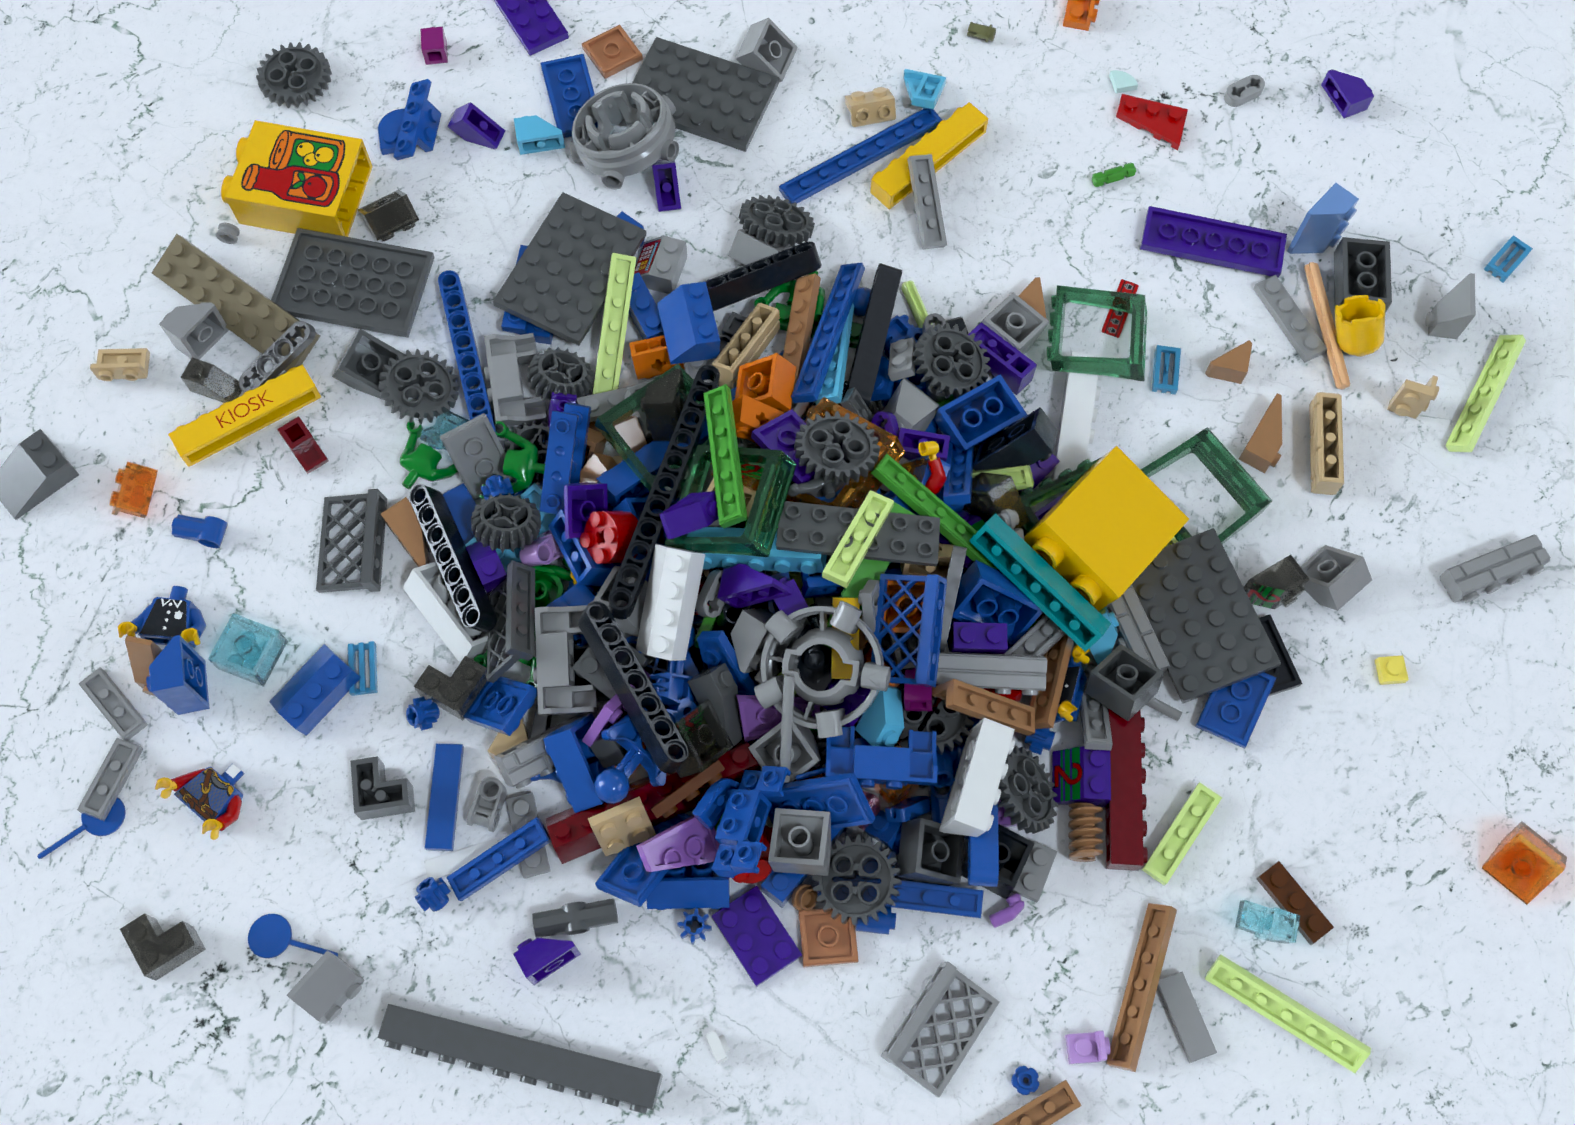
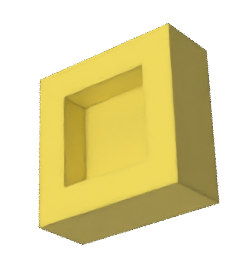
M1403 655L1378 657L1374 660L1380 685L1406 683L1409 680Z

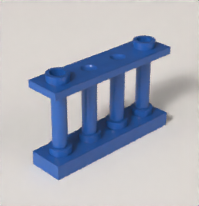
M567 402L564 405V412L552 411L539 510L541 512L558 514L561 509H564V486L570 483H580V471L584 467L591 406Z

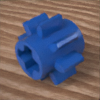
M500 475L490 476L485 481V486H481L485 500H488L489 495L498 497L499 493L502 496H507L509 493L514 495L510 479H503Z
M424 696L413 699V704L408 705L406 710V718L409 724L414 726V728L420 727L421 731L433 728L432 723L437 722L440 715L438 705L431 698L425 699Z
M1050 728L1035 729L1034 734L1026 735L1024 743L1030 744L1029 750L1033 753L1041 755L1043 749L1050 751L1056 732L1050 731Z
M429 877L417 886L416 891L418 895L415 896V899L424 911L430 908L435 912L442 909L448 903L449 897L447 894L451 890L442 878L435 881L433 877Z
M698 908L691 915L683 912L684 922L677 923L678 927L685 929L680 937L682 939L687 936L690 937L692 945H694L695 939L699 938L705 942V931H712V926L705 925L704 923L709 919V915L706 914L701 917ZM694 921H698L699 926L702 928H697L694 933L691 932V928L688 925H693Z

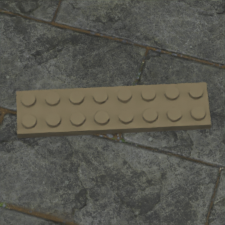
M179 234L175 235L151 272L194 305L201 302L213 303L227 324L225 327L262 354L295 322L300 321ZM303 328L300 330V332L302 333L301 337L305 336V329ZM316 333L313 342L284 370L288 371L293 367L302 365L321 335ZM289 343L284 344L281 348L283 356L288 355L291 350Z

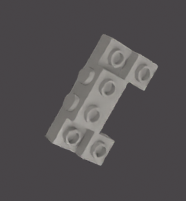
M529 333L515 336L493 334L484 336L488 366L484 367L486 381H490L491 388H487L489 403L493 402L496 422L501 421L507 426L520 425L525 422L528 426H531L533 420L537 422V425H540L544 420L548 425L543 396L524 399L519 364L529 363L534 355H537L534 334Z
M587 605L535 608L536 641L534 657H536L537 668L533 669L534 683L537 684L538 715L597 713L596 687L594 685L575 686V670L572 669L574 666L573 635L583 634L578 622Z

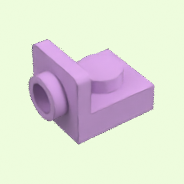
M1103 1030L1093 1033L1065 1035L1069 1064L1103 1062L1107 1060V1055H1110V1041L1108 1037H1104Z

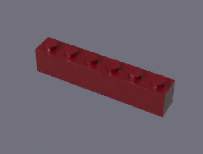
M1108 708L1113 745L1110 751L1111 800L1105 807L1106 869L1139 871L1144 866V863H1147L1148 859L1147 847H1143V837L1147 835V821L1143 820V810L1146 809L1147 798L1146 794H1142V784H1145L1146 769L1142 768V758L1145 757L1146 748L1145 743L1141 742V733H1144L1145 719L1141 717V709L1129 721H1126Z

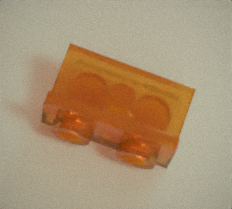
M127 462L123 469L119 468L115 478V483L119 484L117 492H112L109 506H113L111 514L117 515L118 512H123L145 518L148 513L158 470Z

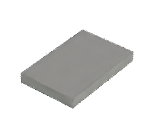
M485 413L439 436L473 500L480 498L479 495L483 496L481 485L485 484V481L490 476L500 475L503 479L509 478L510 481L515 479L503 474L506 453Z

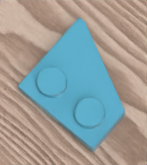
M909 69L904 70L903 79L912 105L923 109H934L945 87L946 77Z

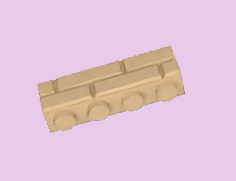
M758 303L753 312L750 313L730 339V342L727 343L711 364L719 370V387L727 384L730 389L737 386L739 366L757 360L780 330V315L777 308Z
M1319 392L1316 393L1314 399L1309 404L1311 493L1336 495L1344 485L1342 395Z

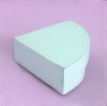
M1118 70L1110 71L1109 77L1115 93L1137 90L1138 83L1130 74Z

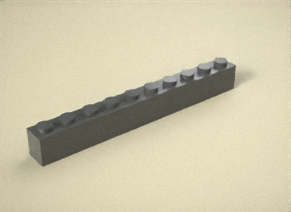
M392 1004L387 1006L377 1037L385 1041L384 1047L399 1051L402 1046L412 1048L411 1054L426 1058L428 1053L439 1055V1061L449 1064H455L457 1059L466 1062V1068L476 1071H482L483 1066L493 1069V1075L509 1079L510 1073L521 1076L520 1082L536 1086L537 1080L548 1083L547 1089L563 1093L564 1088L576 1090L574 1096L591 1100L592 1095L603 1097L602 1103L616 1107L619 1106V1102L631 1104L629 1110L646 1114L647 1109L654 1110L663 1077L661 1073Z

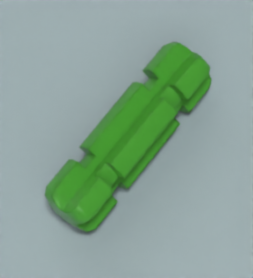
M1134 163L1124 164V167L1118 166L1104 170V173H1094L1092 175V182L1095 187L1104 185V182L1109 184L1124 179V176L1126 178L1135 175L1136 167Z

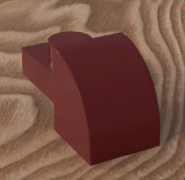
M299 416L277 429L307 474L329 461Z

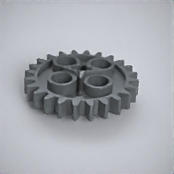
M289 42L288 48L281 44V50L277 51L273 48V55L265 54L267 61L260 60L262 67L257 68L259 75H256L264 97H269L271 103L276 101L278 106H281L285 102L287 108H290L291 104L295 103L296 107L299 108L300 102H303L306 106L309 99L316 102L315 95L323 96L321 89H328L327 83L331 82L330 75L332 72L324 53H319L317 47L311 49L310 44H307L303 48L301 42L296 47H293V44Z
M759 195L758 199L755 197H751V200L746 199L745 203H742L738 217L740 219L739 223L743 224V229L749 230V235L756 234V239L763 238L764 243L772 241L774 246L777 243H781L783 247H786L787 243L794 247L795 243L808 242L815 225L813 222L814 218L809 217L810 212H804V207H796V202L791 204L789 199L783 201L779 196L773 199L770 195L767 198Z
M946 323L943 327L937 324L934 328L929 327L919 337L915 344L916 350L912 354L917 357L913 364L920 366L916 374L924 375L921 382L928 381L930 383L928 386L929 390L935 387L937 388L936 395L943 391L945 392L946 399L951 394L957 399L961 395L984 384L988 379L989 375L986 373L991 367L986 364L990 358L983 356L987 349H980L979 345L982 341L975 342L973 340L975 333L968 336L966 327L959 331L958 324H955L952 329L949 323Z
M416 349L415 355L406 350L405 357L397 353L396 360L390 357L388 365L384 364L383 370L380 373L378 389L381 390L380 398H386L385 406L392 405V414L397 411L401 412L400 419L406 415L409 416L410 423H412L414 418H418L420 424H422L424 418H427L432 423L434 416L441 420L443 413L448 415L450 409L455 407L459 396L457 391L460 384L456 383L458 375H451L454 369L453 366L446 368L447 360L439 362L438 354L434 355L433 358L429 357L428 350L424 355L420 354L419 349ZM423 372H429L432 375H426ZM399 377H406L408 380H402ZM434 392L439 394L440 396H433L430 393ZM411 397L414 398L416 401H410L407 398Z
M827 411L825 412V418L815 414V421L808 418L806 425H800V431L796 433L794 450H796L795 458L800 459L799 466H806L805 473L815 472L814 479L823 476L824 483H827L829 479H833L835 485H838L839 479H843L844 483L848 485L850 478L859 482L860 475L866 478L868 470H874L879 457L880 446L877 445L879 438L873 437L874 429L867 430V422L858 423L859 417L851 420L849 419V413L844 417H840L839 411H836L835 416L831 417Z
M901 684L902 688H899L902 694L904 729L899 738L900 743L908 740L909 730L918 731L919 726L927 715V711H914L919 714L920 719L912 721L907 718L906 713L910 711H905L904 684ZM935 696L933 697L932 707H933V705L935 704L936 699H937L938 697H935ZM944 699L938 704L936 712L931 715L923 731H918L930 732L929 727L937 725L942 729L943 733L936 735V749L940 755L943 754L945 746L952 752L954 749L953 742L961 746L963 743L961 736L968 738L970 732L966 728H972L974 722L969 719L973 718L972 716L958 711L954 713L946 712L943 708V705L946 704Z
M1015 746L1011 754H1008L1005 763L1008 764V770L1004 779L1000 780L998 789L1001 790V802L998 806L1005 808L1004 817H1011V825L1017 824L1018 830L1024 829L1026 834L1031 832L1035 834L1050 828L1049 824L1054 823L1052 817L1057 816L1056 811L1053 809L1058 807V804L1053 800V797L1057 796L1052 791V787L1055 784L1049 782L1048 778L1051 774L1044 772L1045 764H1039L1038 756L1032 757L1031 750L1025 751L1024 747L1018 748Z
M857 835L855 842H852L850 837L846 836V844L842 845L840 841L835 840L837 848L834 850L831 848L828 876H812L814 881L819 882V885L813 887V891L822 893L816 899L818 903L827 902L823 907L824 912L833 909L832 919L835 920L839 915H842V924H846L849 918H851L853 926H857L859 919H862L863 923L867 926L869 917L872 916L878 922V912L881 911L883 914L888 915L885 906L887 904L890 906L896 905L891 897L900 896V892L894 889V886L901 885L902 881L894 876L900 874L901 870L900 868H892L898 861L896 858L887 859L891 851L887 848L881 852L882 843L880 841L872 846L871 837H868L865 843H863L860 835ZM844 859L850 860V869L843 873L839 872L837 869L838 863ZM872 860L878 862L876 872L872 874L865 872L864 868L867 862ZM856 874H859L864 880L881 879V883L858 882V886L855 887L851 881L834 882L833 878L855 879ZM841 887L849 888L847 899L837 900V890ZM868 888L877 890V896L871 902L864 901L863 894Z

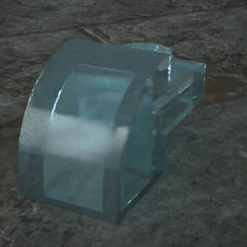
M448 411L437 416L434 426L422 430L420 440L428 443L434 449L446 450L439 436L470 420Z
M1242 900L1239 904L1235 928L1255 934L1256 938L1266 941L1296 943L1300 915L1276 907L1268 908Z

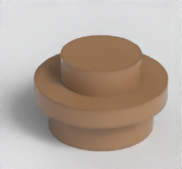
M800 884L792 894L793 907L799 911L813 909L817 903V893L813 891L811 885Z

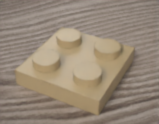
M640 796L588 818L605 856L619 853L624 848L644 842L656 835Z

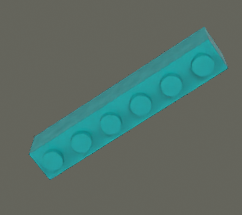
M996 513L969 540L1085 652L1105 634L1111 625L1096 608Z

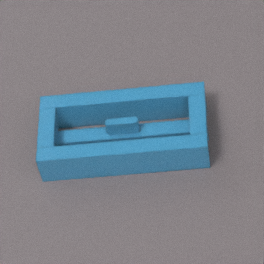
M1513 235L1487 264L1484 270L1487 272L1491 270L1493 272L1492 276L1496 277L1498 275L1501 277L1500 281L1504 283L1533 248ZM1512 244L1516 245L1498 267L1494 265ZM1520 249H1522L1524 252L1521 254V256L1514 262V264L1506 272H1504L1502 269L1517 254V252Z
M1156 346L1152 381L1153 392H1157V390H1161V393L1170 391L1171 394L1176 395L1178 391L1181 348ZM1161 352H1164L1162 384H1160ZM1170 353L1174 354L1172 385H1168Z
M370 641L368 644H364V642L358 643V645L348 644V664L355 672L356 651H359V676H361L359 679L360 689H357V683L349 689L350 695L378 693L376 643ZM365 650H369L370 688H366Z

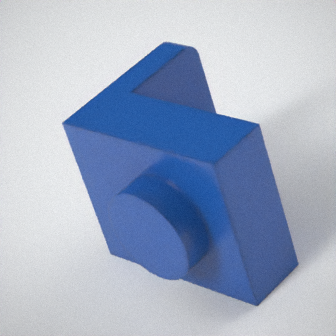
M879 809L875 814L873 824H868L864 831L868 836L888 846L891 852H896V855L899 854L902 822H887L885 812Z

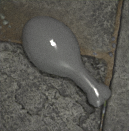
M820 476L805 483H793L787 493L791 497L808 493L814 497L830 499L835 496V492L840 490L845 483L843 479H839L838 485H835L833 479H829L827 483H824V477Z

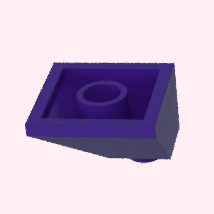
M570 483L564 486L566 539L580 538L592 512L608 511L607 483Z
M531 938L519 944L517 946L518 951L513 953L523 974L533 985H536L581 955L573 941L536 938L533 941Z

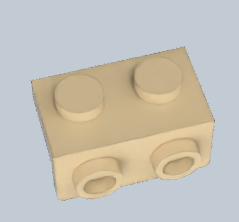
M878 87L873 91L865 93L856 91L851 95L845 96V104L851 113V124L853 127L896 119L895 98L888 88Z
M147 348L98 349L97 363L91 364L90 370L98 380L102 381L146 379L148 376L150 352Z
M1433 375L1426 385L1406 379L1389 401L1387 410L1395 412L1399 416H1408L1416 419L1422 411L1425 412L1427 410L1430 400L1434 401L1439 392V386H1436L1438 377Z

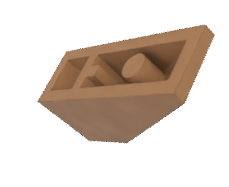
M1278 393L1239 457L1240 461L1263 473L1267 471L1269 466L1275 467L1281 457L1278 451L1282 446V395Z
M405 497L382 512L381 516L416 565L420 567L429 564L427 540L411 503Z
M126 636L125 644L134 681L143 688L142 692L155 696L152 692H149L146 678L150 676V664L160 654L162 649L152 640Z

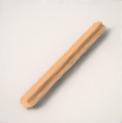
M1310 262L1305 265L1304 270L1324 345L1327 348L1326 352L1335 386L1337 389L1342 390L1350 386V380L1341 348L1337 343L1336 328L1319 266L1317 263Z

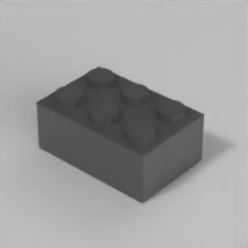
M1342 237L1334 251L1335 306L1344 304L1345 298L1355 295H1368L1369 300L1378 301V299H1381L1385 303V312L1392 304L1389 241Z

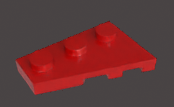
M1122 94L1116 117L1139 130L1145 129L1149 131L1155 139L1159 141L1163 139L1171 143L1172 148L1178 150L1188 109Z

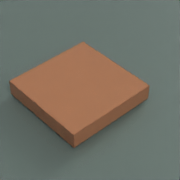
M621 25L582 43L583 50L604 79L643 60L642 53Z
M823 909L799 911L803 968L859 962L856 931L851 918H849L846 924H842V915H839L835 920L831 918L833 909L828 912H824Z

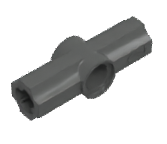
M614 898L592 903L573 902L561 906L560 909L532 914L536 938L563 933L566 935L581 934L589 931L590 928L618 923Z

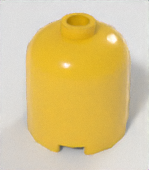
M1355 295L1345 298L1344 304L1335 306L1337 343L1343 352L1362 357L1376 352L1382 346L1385 333V303L1381 299L1375 301L1369 300L1368 295Z

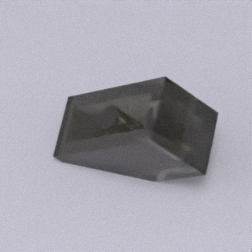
M193 357L181 376V379L191 392L223 403L238 398L242 392L237 379L217 366Z

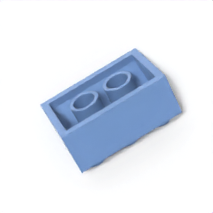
M1335 183L1307 212L1287 252L1290 254L1323 253L1329 246L1333 248L1341 239V234L1348 227V221L1357 212V209L1354 207L1359 198L1338 183Z

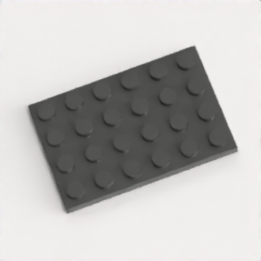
M656 37L632 83L651 87L661 96L665 95L673 102L676 107V112L673 114L676 129L746 152L778 87L779 77ZM636 104L631 105L633 108L637 109Z
M562 192L494 298L493 305L580 346L605 304L612 253L634 257L646 237V230Z
M297 228L271 300L294 317L409 338L435 257L433 252Z
M1214 528L1164 547L1132 583L1170 664L1167 672L1182 704L1281 665Z

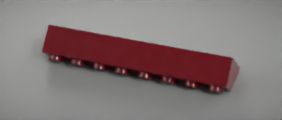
M742 737V740L728 752H723L720 746L683 762L676 772L666 773V783L663 786H652L649 776L630 783L627 797L619 803L609 804L604 802L601 805L577 813L574 812L572 807L546 818V827L561 863L564 864L601 848L588 820L592 816L640 796L652 825L655 826L677 817L678 814L686 813L696 808L697 803L710 787L707 782L698 788L701 793L689 802L683 799L676 804L678 810L666 819L662 815L657 818L650 809L718 759L725 768L720 772L723 775L722 778H729L741 783L745 770L760 771L757 760L748 748L750 746L749 743L745 742Z

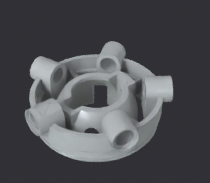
M637 83L619 84L598 92L580 108L572 126L574 142L569 143L573 161L575 163L582 162L590 172L602 176L603 184L614 190L622 187L625 176L641 172L659 159L670 162L674 161L679 153V144L677 141H673L676 131L673 114L676 112V107L667 96H661L653 88ZM636 104L637 109L633 108L631 105ZM625 120L627 125L633 124L627 130L613 134L615 131L613 125H617ZM596 122H598V128L594 125Z
M840 600L837 607H807L788 616L782 610L775 613L764 625L770 632V635L766 640L761 656V677L763 683L754 688L761 706L767 709L774 705L782 714L784 676H777L776 661L782 662V674L795 675L794 690L801 698L809 702L805 713L793 706V722L804 727L817 729L819 738L843 735L842 725L861 716L872 705L879 691H887L891 675V668L884 666L882 650L876 636L869 626L860 619L862 611ZM820 614L819 628L809 630L805 635L796 639L791 648L785 650L784 656H777L780 644H788L804 627L800 623L801 620ZM827 614L833 615L829 623L834 627H827ZM860 629L866 635L872 646L876 662L865 663L862 649L856 650L852 646L850 641L853 640V637L850 634H854ZM813 645H828L839 653L843 663L853 665L851 680L840 679L838 684L825 691L811 689L801 679L799 669L797 668L798 656H802L803 652ZM860 685L862 688L871 689L865 701L847 715H845V708L820 711L815 713V717L811 716L814 705L832 706L844 702V697L849 694H855Z

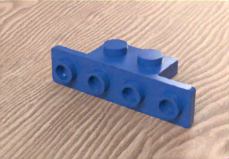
M429 79L411 84L393 156L396 160L413 157L416 145L425 152L433 151L442 113L428 101L432 83Z

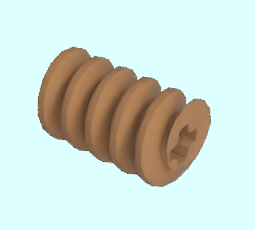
M1089 803L1070 804L1068 806L1072 810L1069 811L1068 816L1073 820L1069 821L1068 827L1073 831L1069 832L1068 837L1073 841L1069 843L1068 848L1074 852L1070 853L1068 858L1077 862L1096 861L1095 856L1103 854V851L1095 848V845L1102 844L1103 840L1096 838L1095 835L1103 833V829L1095 827V824L1103 822V819L1096 817L1095 813L1102 812L1103 808Z

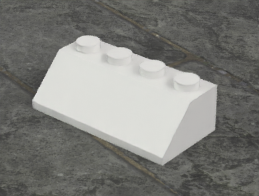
M655 544L636 650L648 656L665 660H686L705 554Z
M436 561L414 568L403 589L458 662L462 665L474 660L477 655H483L488 646V632H481L463 625Z
M983 718L969 730L970 734L965 741L955 781L953 782L939 829L940 832L978 837L990 830L994 820V815H991L993 805L998 803L1001 795V790L998 789L1000 780L1004 779L1008 770V764L1005 763L1008 754H1011L1015 745V739L1012 738L1015 729Z

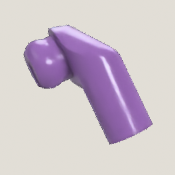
M1016 893L1007 897L1006 901L1009 907L989 915L994 928L1014 920L1024 909V901L1021 900L1019 894Z

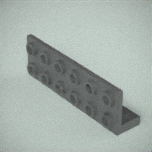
M781 501L776 549L833 555L859 509ZM890 512L877 536L874 537V541L868 548L864 559L937 566L940 518ZM865 519L866 523L869 526L874 527L875 524H872ZM850 536V542L846 544L844 547H849L852 545V536Z

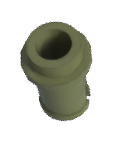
M970 22L967 36L984 39L988 43L989 41H994L996 28L992 24L986 26Z

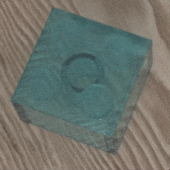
M233 613L208 660L219 670L264 687L288 640L276 629Z

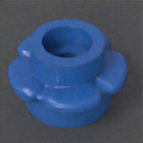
M1020 1066L1015 1070L1016 1073L1012 1075L1011 1082L1018 1093L1029 1095L1030 1092H1035L1038 1089L1039 1075L1035 1069ZM1025 1077L1028 1078V1083L1023 1082Z

